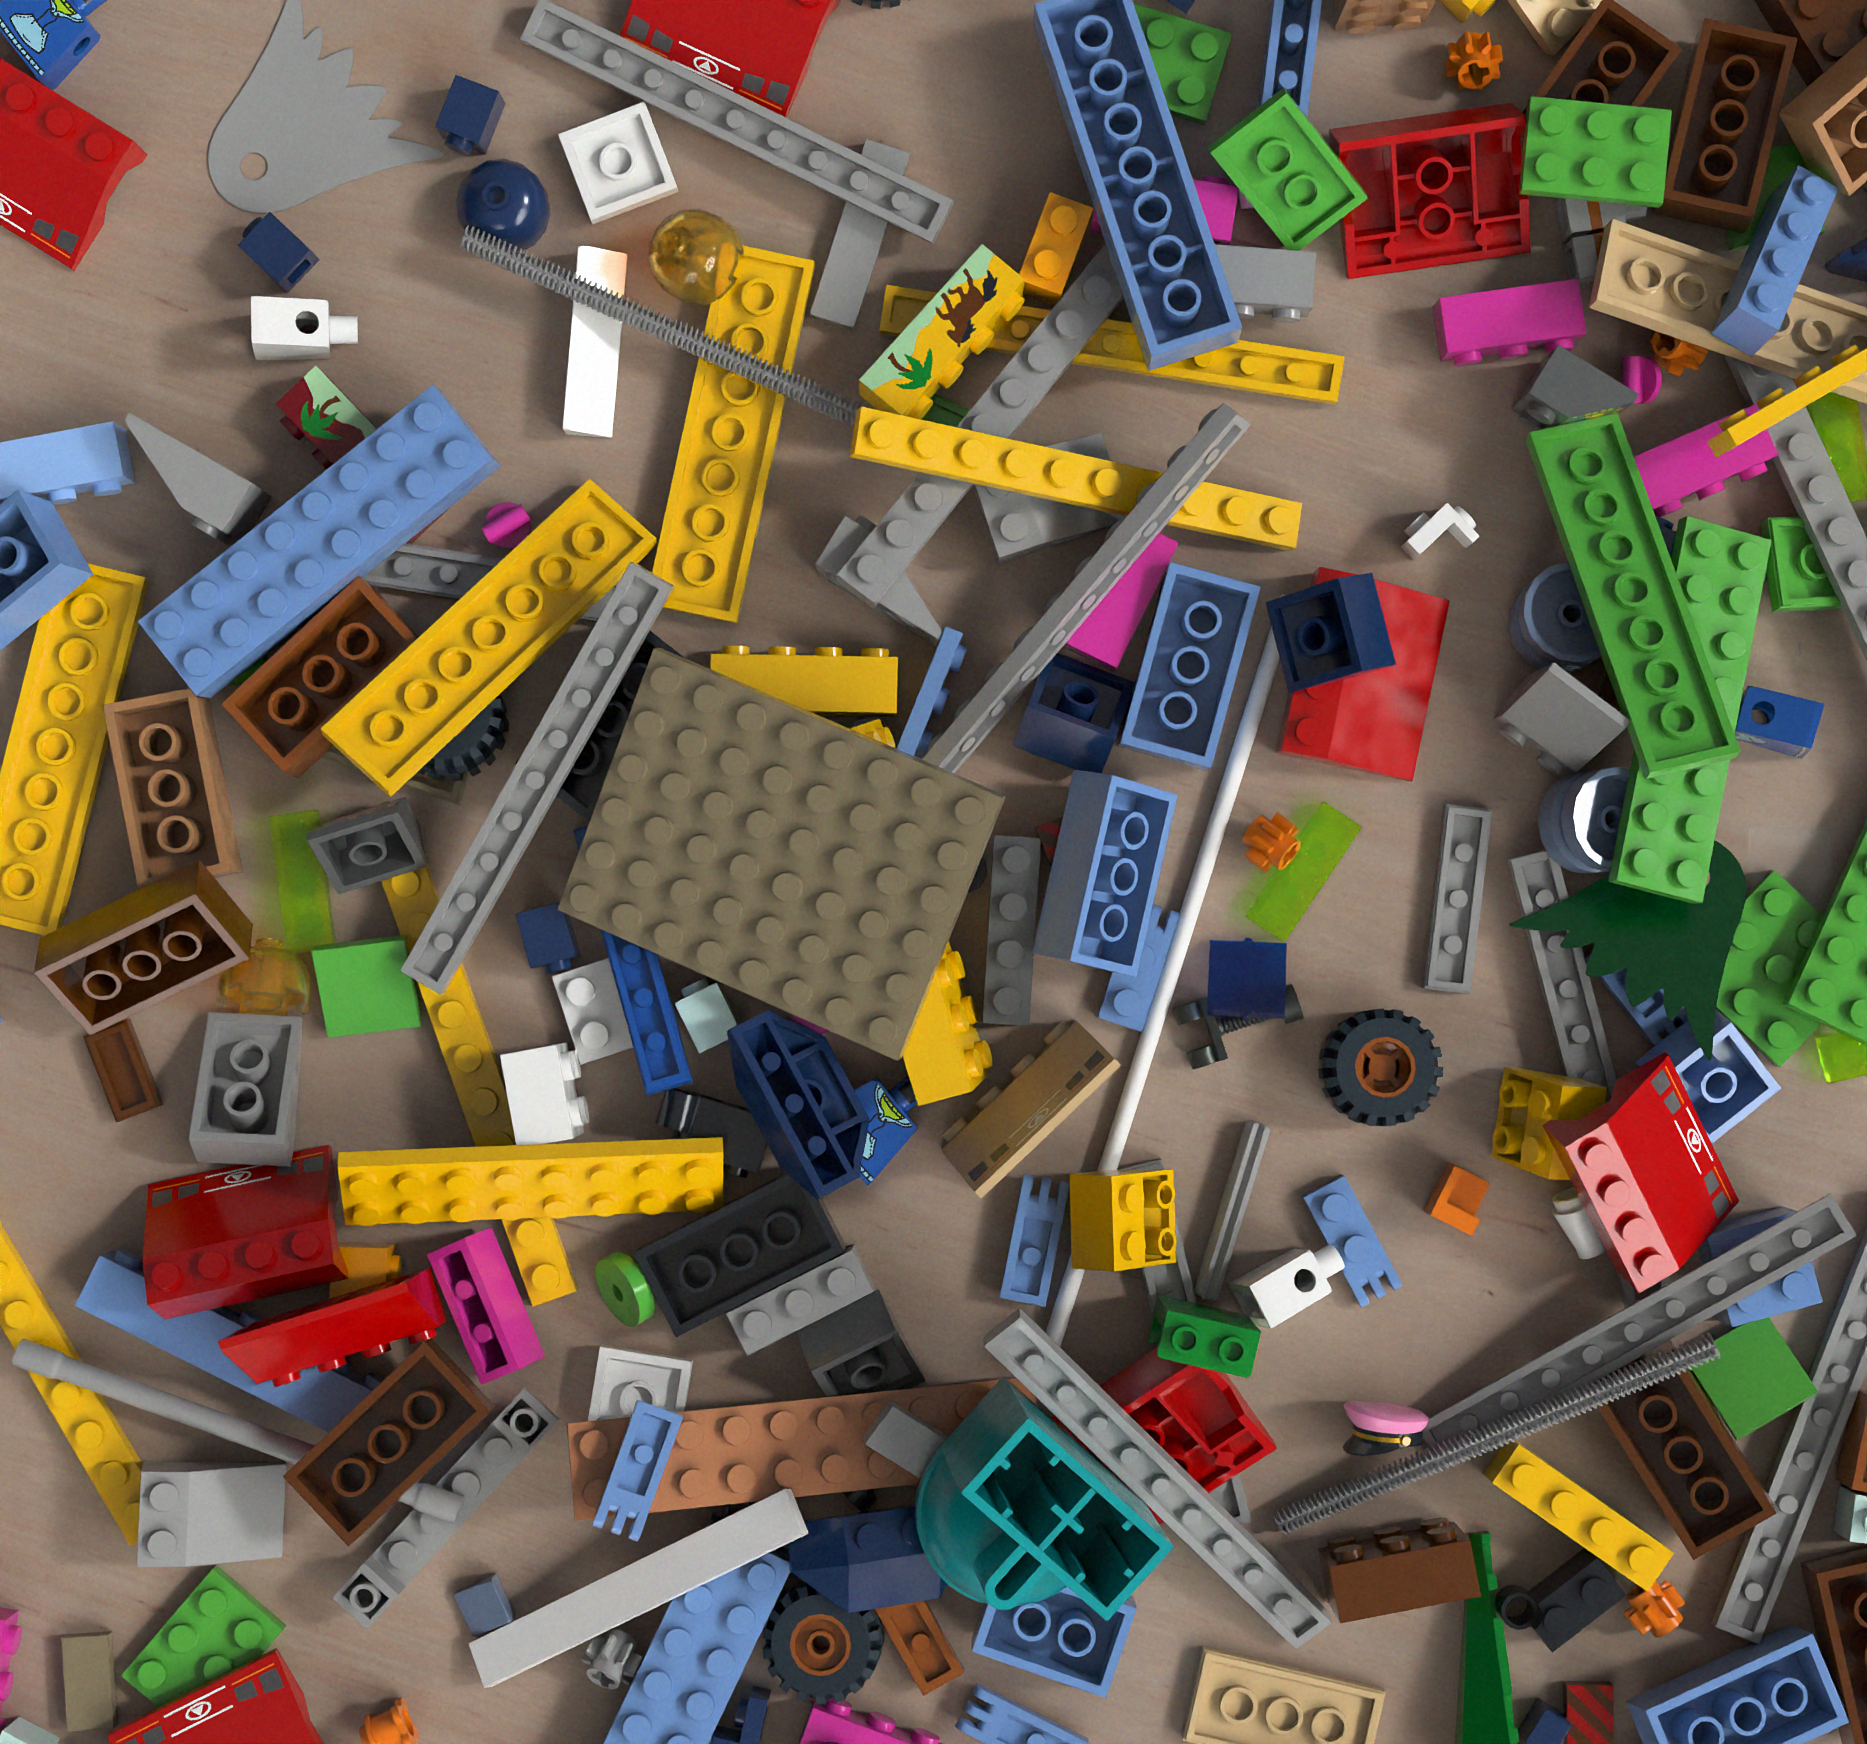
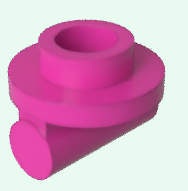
M1641 356L1622 357V384L1639 394L1633 404L1650 403L1660 391L1662 374L1658 363L1653 358Z
M504 502L494 506L488 512L484 526L481 529L490 543L503 549H514L531 533V519L521 504Z

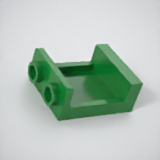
M1157 1294L1147 1341L1148 1343L1158 1345L1157 1355L1159 1358L1249 1378L1252 1374L1261 1331L1248 1315Z

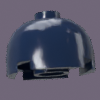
M507 159L488 160L471 169L461 182L456 198L458 220L464 231L468 225L469 230L474 226L475 233L477 229H480V235L485 231V237L490 234V239L492 240L496 236L495 242H498L500 238L502 245L506 241V247L511 243V249L517 246V252L520 248H525L526 250L537 243L545 233L551 215L548 194L538 176L523 164Z

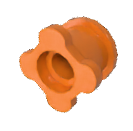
M403 1698L395 1700V1706L391 1707L389 1711L377 1716L371 1713L364 1716V1726L359 1728L362 1744H415L419 1740L417 1729Z

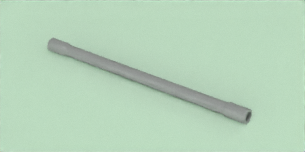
M24 1338L19 1342L13 1355L12 1365L50 1379L56 1378L294 1464L315 1446L67 1357L61 1351ZM417 1482L398 1501L411 1505L417 1511L455 1524L465 1497L428 1483Z

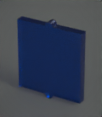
M1245 938L1244 941L1210 940L1207 1015L1241 1017L1244 1021H1248L1250 1017L1285 1019L1287 943L1253 942L1251 938Z

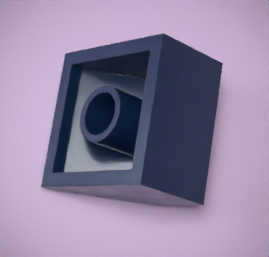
M1373 573L1336 578L1265 602L1289 693L1341 681L1396 665Z
M1057 653L1038 676L1012 746L1074 770L1102 773L1115 742L1135 682Z

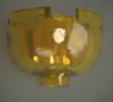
M685 209L666 217L655 229L649 242L648 260L653 278L667 294L685 303L708 305L722 298L735 284L737 277L733 276L738 264V254L743 256L744 249L739 233L730 222L702 209Z
M261 938L256 940L254 946H251L250 959L220 973L215 1001L223 1008L228 1006V1001L240 1004V1014L287 1016V1009L298 1008V1012L304 1015L311 1009L312 977L304 960L295 952L285 949L282 941Z

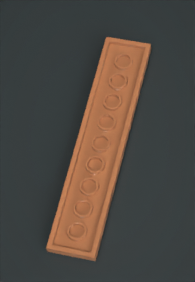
M1017 1378L1008 1379L1037 1405V1397ZM999 1380L675 1412L682 1415L683 1419L649 1513L761 1501L783 1489H791L794 1497L919 1484V1477L868 1447L863 1442L862 1436L889 1400L893 1401L942 1433L950 1436ZM630 1417L566 1424L574 1521L594 1519ZM608 1510L607 1517H615L616 1513Z

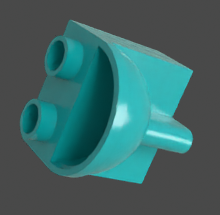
M1005 1376L997 1382L933 1454L923 1471L917 1488L915 1499L916 1529L924 1553L933 1569L957 1592L978 1602L989 1604L999 1610H1009L1016 1606L1036 1603L1068 1587L1102 1618L1108 1621L1174 1548L1145 1502Z

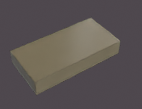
M112 1631L64 1635L61 1638L67 1732L115 1728L118 1725Z

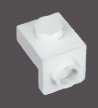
M1446 503L1431 518L1423 512L1407 527L1404 532L1410 538L1400 548L1414 560L1446 529L1465 548L1471 545L1479 535L1473 530L1476 527L1475 521L1464 509L1459 506L1453 509Z

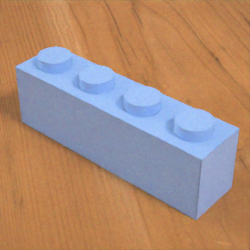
M114 421L0 442V504L17 490L46 500L48 499L53 505L74 502L77 500L76 494L93 491L95 496L118 494L122 492V485L135 483L126 429Z

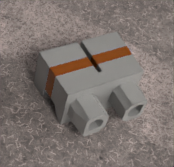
M1558 198L1555 202V209L1562 244L1567 243L1563 247L1568 279H1579L1580 287L1593 282L1605 226L1612 219L1624 223L1642 220L1647 216V207Z

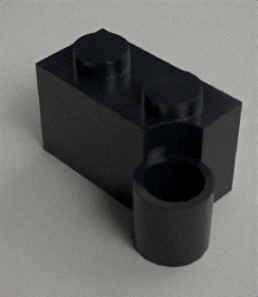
M676 1088L665 1090L655 1123L673 1129L671 1139L723 1137V1172L747 1178L749 1171L759 1172L768 1144L748 1108L690 1090L684 1091Z
M1584 1548L1528 1592L1521 1586L1507 1585L1499 1590L1495 1601L1498 1615L1509 1627L1522 1630L1531 1626L1542 1642L1553 1653L1627 1595L1600 1559ZM1516 1597L1526 1598L1527 1605L1521 1615L1517 1617L1506 1615L1507 1604Z

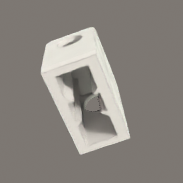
M251 296V339L255 359H329L330 344H358V316H330L329 302L327 300ZM306 325L317 327V330L311 334H305L300 331Z
M1332 1244L1323 1247L1315 1253H1312L1310 1249L1295 1248L1227 1284L1243 1314L1248 1315L1256 1326L1273 1328L1332 1292L1326 1278L1341 1271L1345 1266L1340 1254ZM1295 1274H1297L1298 1277L1296 1285L1294 1283Z

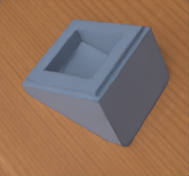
M496 1573L453 1594L473 1636L511 1622L516 1616Z

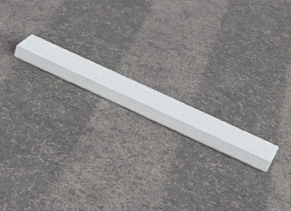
M783 1489L468 1643L484 1688L493 1687L809 1534L792 1490Z

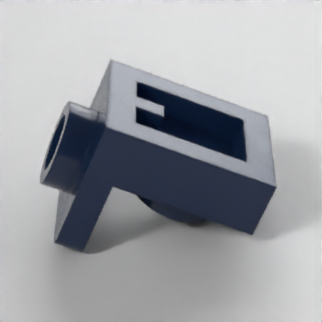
M753 1686L749 1700L740 1698L734 1726L742 1728V1731L716 1726L710 1744H760L771 1689Z

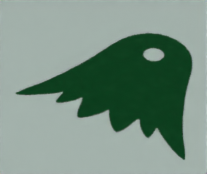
M1714 840L1709 867L1710 881L1705 888L1703 903L1692 904L1608 882L1609 873L1561 902L1509 924L1512 927L1528 930H1570L1560 944L1562 948H1577L1595 943L1587 963L1586 975L1589 977H1599L1627 968L1626 990L1631 1006L1643 1003L1657 991L1663 989V1002L1668 1019L1672 1021L1684 1006L1695 1038L1708 1060H1711L1718 993L1727 956L1746 900V881L1740 863L1731 851L1721 843Z

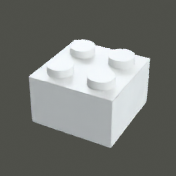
M568 1042L500 1055L516 1145L547 1144L573 1139L584 1133L583 1126L589 1123L588 1106L585 1096H577L575 1078L581 1077V1068L576 1050L569 1051Z

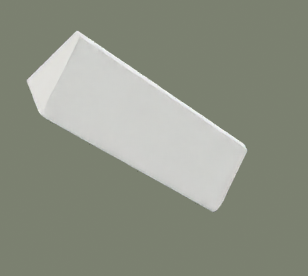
M579 245L575 278L577 279L581 275V281H583L586 277L587 284L590 280H592V286L597 282V288L603 285L602 290L604 291L608 287L607 293H610L612 289L613 295L619 292L618 298H620L622 294L625 295L628 255ZM573 299L563 430L568 435L612 438L622 321L614 320L613 317H608L606 314L603 315V312H597L595 309L592 310L591 307L581 305L580 302L577 303Z

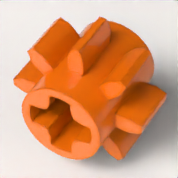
M1465 31L1456 44L1448 43L1449 58L1444 61L1446 76L1453 77L1457 75L1458 89L1461 90L1466 87L1483 90V87L1492 78H1500L1498 63L1503 61L1501 45L1491 46L1489 32H1485L1482 35Z
M1655 331L1653 338L1650 339L1652 348L1656 353L1653 359L1659 366L1665 368V371L1678 377L1681 376L1684 368H1692L1697 371L1707 353L1710 352L1709 349Z
M1276 812L1272 820L1261 815L1250 824L1243 836L1242 843L1249 847L1244 856L1265 873L1271 865L1282 870L1291 863L1300 849L1301 842L1294 838L1298 829L1294 827L1295 824L1278 812Z
M1665 1580L1661 1585L1655 1581L1648 1592L1636 1585L1626 1596L1627 1601L1632 1607L1625 1610L1624 1614L1641 1635L1650 1630L1654 1637H1662L1674 1630L1683 1620V1616L1677 1608L1684 1605L1685 1601L1668 1580Z

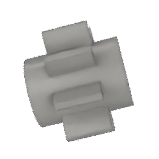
M610 1629L605 1633L604 1637L598 1635L591 1639L581 1661L589 1665L586 1674L592 1682L606 1689H617L621 1681L627 1685L631 1684L643 1657L635 1654L638 1644L632 1636L620 1630Z

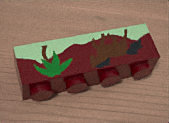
M317 366L311 369L276 403L285 414L280 422L298 441L306 436L317 447L312 456L326 470L377 430L374 424ZM443 512L440 516H438L435 520H433L430 524H428L425 528L418 532L408 542L413 544L445 512Z

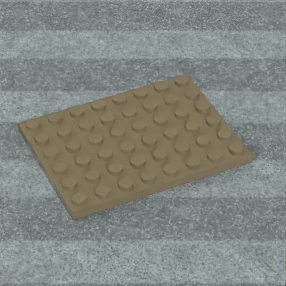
M654 648L557 910L898 1061L904 1054L1006 795L662 648Z

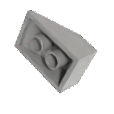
M127 414L124 420L182 509L195 515L191 525L225 544H228L231 537L240 540L255 527L272 497L270 494L133 414Z
M1101 433L1046 446L1110 461ZM973 484L972 486L998 564L1111 528L1117 521L1127 517L983 485Z
M860 515L856 521L844 516L815 565L821 577L861 600L837 582L836 576L877 525ZM903 571L874 609L937 647L942 637L941 629L906 572Z
M1556 663L1528 674L1494 718L1495 721L1502 725L1499 732L1506 739L1519 747L1526 743L1539 753L1536 760L1555 775H1560L1561 772L1569 775L1579 771L1630 723L1627 717Z
M208 1012L188 1138L197 1162L291 1167L298 1114L302 1017Z
M143 1462L140 1483L137 1567H191L282 1557L286 1481L283 1475L286 1474V1462Z

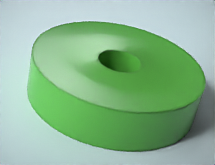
M616 1251L599 1260L595 1267L596 1281L601 1296L612 1314L628 1327H635L651 1318L655 1311L654 1296L638 1264L629 1255L621 1251Z

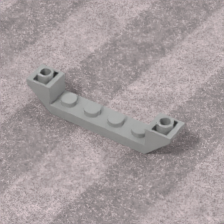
M525 1387L435 1485L465 1497L455 1524L413 1509L332 1598L365 1629H368L560 1418Z

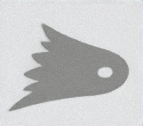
M286 0L267 47L246 84L222 117L213 134L208 152V168L214 186L230 204L248 212L273 213L299 205L330 189L375 172L443 157L445 154L426 145L389 138L392 133L402 126V122L399 120H369L382 101L386 88L378 85H359L346 88L353 67V50L351 48L344 49L322 60H318L322 47L323 35L321 27L316 28L306 38H303L301 0ZM250 153L261 154L267 161L268 168L265 175L257 180L246 178L240 169L242 159Z

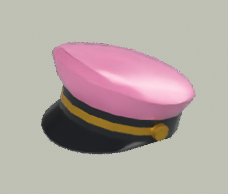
M1348 1401L1344 1404L1347 1417L1353 1423L1352 1436L1344 1443L1342 1448L1351 1455L1370 1456L1420 1445L1423 1441V1429L1428 1424L1429 1418L1420 1410L1404 1405L1372 1401Z

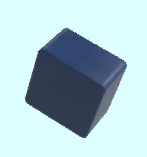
M1537 1698L1518 1727L1519 1742L1517 1744H1561L1571 1728V1723L1564 1713L1542 1699Z

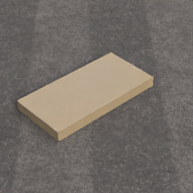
M1202 1646L1182 1739L1183 1741L1195 1744H1374L1386 1691L1378 1686Z

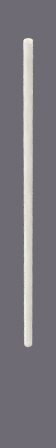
M1272 626L1097 1171L1117 1170L1279 664L1280 657ZM1072 1252L1046 1330V1334L1059 1347H1061L1085 1269L1072 1268Z

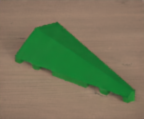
M1489 1531L1469 1532L1468 1538L1471 1542L1481 1596L1464 1599L1455 1744H1516L1519 1742L1518 1728L1514 1727L1511 1696L1513 1692L1503 1620L1497 1618L1495 1590L1498 1589L1497 1577L1493 1575L1491 1534Z

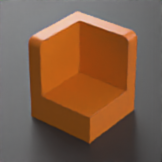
M1447 1162L1423 1211L1473 1236L1481 1220L1475 1217V1214L1489 1187V1183L1463 1168Z

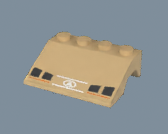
M1063 1020L1043 1038L1048 1046L1037 1057L1034 1058L1028 1052L1010 1069L1009 1072L1014 1078L1002 1090L995 1084L975 1103L981 1109L968 1122L961 1116L942 1134V1137L947 1142L941 1147V1151L981 1199L1121 1066L1078 1021L1074 1020L1069 1026Z

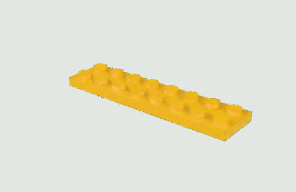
M724 241L704 337L709 333V339L715 336L714 341L716 342L720 338L719 344L723 340L725 341V346L731 343L730 349L735 345V351L741 348L742 354L746 350V356L751 352L752 359L755 355H757V361L762 357V363L768 360L767 365L769 366L773 362V368L779 365L778 370L784 367L783 373L788 369L789 375H791L814 274L815 261ZM701 357L698 359L652 573L675 586L663 609L738 624L787 395L784 397L782 393L773 392L771 388L768 390L766 386L757 385L755 381L746 380L745 377H741L739 374L735 375L734 371L731 373L730 370H725L723 367L720 368L718 364L709 363L708 360H703L704 358Z
M591 479L587 480L321 728L322 735L384 793L391 797L621 580L630 562L638 564L657 546V538Z
M89 563L87 564L93 575L38 621L0 771V925L44 936L63 926L109 743L103 705L119 702L139 624L138 621L141 617L150 581L146 577Z
M723 1137L338 1152L337 1168L345 1225L374 1226L376 1224H422L424 1222L443 1221L470 1222L472 1220L492 1219L512 1221L520 1218L551 1217L560 1219L567 1216L598 1215L608 1217L615 1214L645 1213L656 1215L664 1212L689 1211L703 1213L723 1206Z

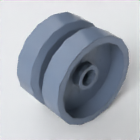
M1568 561L1548 567L1518 593L1509 610L1508 631L1514 649L1527 664L1539 670L1552 663H1556L1567 673H1573L1583 670L1601 656Z
M1612 767L1564 775L1548 789L1541 802L1538 818L1541 841L1550 857L1566 870L1582 874L1602 871L1610 872L1630 770Z

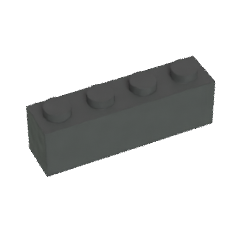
M998 835L993 837L982 1023L1029 1026L1034 960V953L1032 951L1035 942L1041 838Z

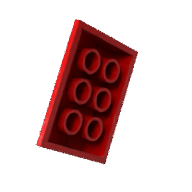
M1319 567L1312 575L1310 587L1336 578L1357 574ZM1374 579L1396 665L1293 693L1288 692L1276 754L1412 782L1450 600Z
M428 1267L250 1323L219 1340L218 1343L221 1351L254 1382L258 1384L272 1380L273 1386L277 1387L301 1379L299 1370L317 1365L319 1373L346 1365L344 1356L362 1351L364 1359L386 1353L392 1350L390 1342L407 1337L409 1344L428 1340L437 1336L435 1328L441 1326L447 1320L431 1268Z

